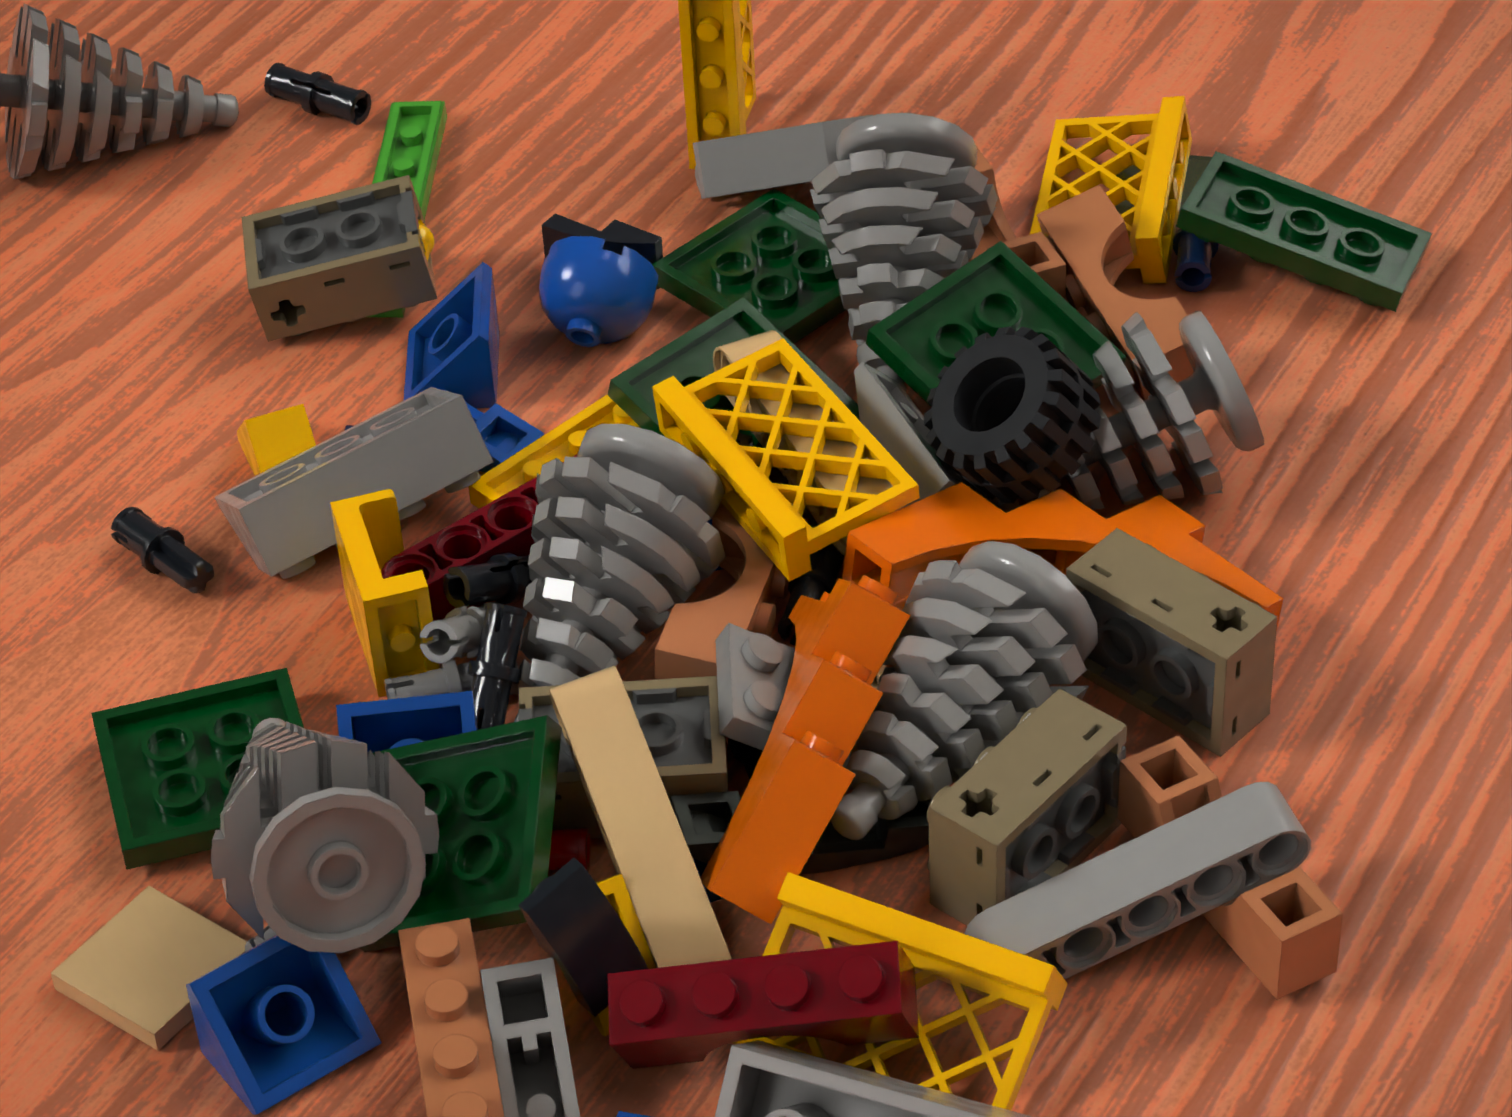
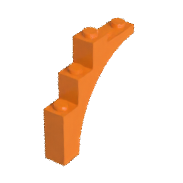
M963 482L848 531L842 574L843 580L851 581L857 585L863 575L883 584L899 594L893 606L903 610L918 573L925 572L929 562L956 560L960 564L964 555L971 547L987 541L1015 544L1037 554L1066 575L1067 567L1118 528L1136 539L1153 546L1158 551L1192 570L1204 574L1210 580L1248 601L1258 604L1266 611L1277 616V626L1284 599L1202 544L1206 525L1160 494L1108 519H1105L1061 488L1006 513Z
M865 575L862 576L858 585L851 581L838 579L831 593L829 594L824 591L820 600L801 595L788 618L795 625L796 646L792 669L782 703L749 784L724 835L700 877L702 884L709 891L769 924H772L783 905L777 897L787 872L799 876L856 775L844 768L843 765L883 695V692L872 687L871 684L910 617L909 614L893 606L899 594Z

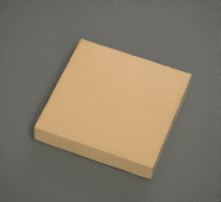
M148 886L53 970L51 976L55 990L159 1051L193 1019L186 984L243 954L247 941L153 887Z

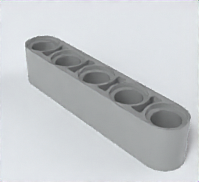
M1256 782L1231 792L987 908L972 919L964 934L1052 964L1063 978L1067 979L1227 903L1244 892L1294 870L1307 858L1311 850V839L1278 787L1269 782Z

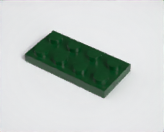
M1217 151L1182 206L1176 224L1177 228L1193 233L1203 241L1219 243L1245 253L1257 262L1276 265L1302 275L1312 283L1333 287L1358 297L1366 304L1382 306L1395 312L1426 252L1432 235L1428 231Z

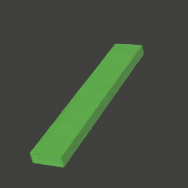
M445 101L391 103L372 184L409 175L425 221L447 121ZM399 308L367 317L403 318L405 308Z

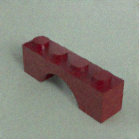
M898 941L608 973L609 1045L632 1069L704 1061L707 1054L718 1047L760 1037H815L835 1041L846 1046L919 1038L915 967Z

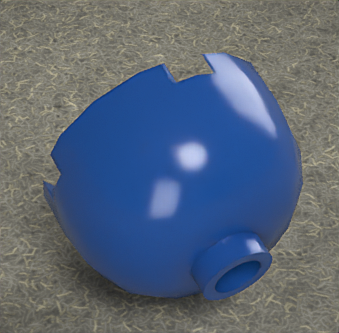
M570 236L555 241L550 247L549 254L544 259L539 284V298L542 310L557 329L563 332L571 342L580 346L594 347L598 344H608L628 338L646 321L652 309L659 275L653 265L633 249L624 246L622 254L619 255L603 249L605 239L593 236Z

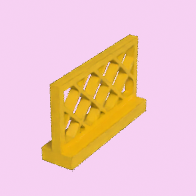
M678 0L689 169H695L696 166L693 143L746 134V121L756 100L751 0Z
M1185 96L1162 97L1160 112L1156 114L1056 119L1030 235L1042 232L1037 214L1099 184H1103L1110 189L1105 193L1114 206L1125 200L1134 205V207L1121 214L1125 221L1134 260L1125 269L1140 268L1143 284L1166 283L1173 249V237L1176 232L1192 145ZM1150 134L1132 146L1123 141L1131 135ZM1093 138L1077 149L1067 144L1068 139ZM1108 149L1117 154L1101 165L1092 160ZM1131 165L1141 170L1125 181L1116 176ZM1076 168L1086 173L1069 184L1060 179Z
M784 338L685 387L682 386L675 376L652 386L661 433L695 453L720 477L725 490L721 503L789 582L812 570L811 554L848 535V531L892 513L920 498L919 485ZM779 364H782L790 373L787 384L756 381L759 374ZM717 395L737 397L733 411L709 409L704 406L703 402ZM750 398L781 401L777 415L746 413ZM793 403L819 405L823 409L820 420L789 417ZM739 430L770 433L766 448L739 445L736 442ZM788 434L814 438L810 453L779 450L782 436ZM826 439L853 442L857 446L854 458L822 454ZM772 467L804 470L799 486L772 483L769 480ZM816 471L848 475L844 491L812 487ZM860 477L885 479L893 486L877 495L856 492ZM806 505L838 508L835 517L814 528L802 517Z
M787 872L777 897L783 904V907L762 956L786 953L796 929L820 937L825 949L835 948L833 942L843 946L898 941L914 965L915 971L919 972L915 974L916 990L936 980L952 984L962 1007L926 1025L923 1024L918 1012L919 1038L890 1041L877 1047L876 1043H867L865 1047L868 1052L843 1064L859 1069H866L873 1065L877 1074L890 1077L883 1060L921 1043L935 1077L917 1085L953 1094L950 1087L951 1084L988 1067L997 1087L992 1106L1011 1111L1050 1010L1058 1011L1068 985L1057 968L1052 964ZM965 989L986 997L971 1003ZM1003 1004L1028 1011L1018 1038L991 1050L977 1016ZM968 1021L982 1055L944 1072L930 1038ZM782 1036L776 1040L760 1037L733 1042L736 1045L759 1040L806 1053L793 1047L808 1041L813 1056L826 1059L818 1038ZM1010 1057L1002 1076L997 1063Z

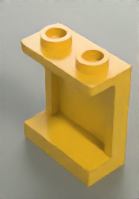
M391 489L330 502L345 595L378 698L387 696L384 679L410 676L440 668L439 663L430 661L420 649L421 643L433 640V636L420 638V633L424 626L433 621L429 590L423 571H414L383 579L381 574L384 564L395 555L404 551L397 500Z

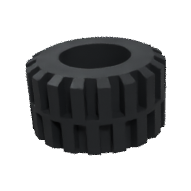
M1011 326L999 328L993 337L986 332L976 337L975 344L969 349L963 346L954 354L956 360L950 367L944 365L937 376L941 381L938 387L930 390L927 399L932 408L924 413V425L930 430L926 437L929 445L937 452L936 455L984 496L992 500L997 497L1002 503L1013 504L1019 496L1025 502L1038 499L1040 490L1046 489L1052 492L1061 486L1060 479L1067 473L1073 475L1081 466L1077 462L1083 453H1090L1095 442L1090 435L1091 432L1099 429L1101 416L1095 411L1101 405L1099 393L1092 388L1094 383L1090 377L1042 333L1038 335L1033 329L1021 327L1016 332Z

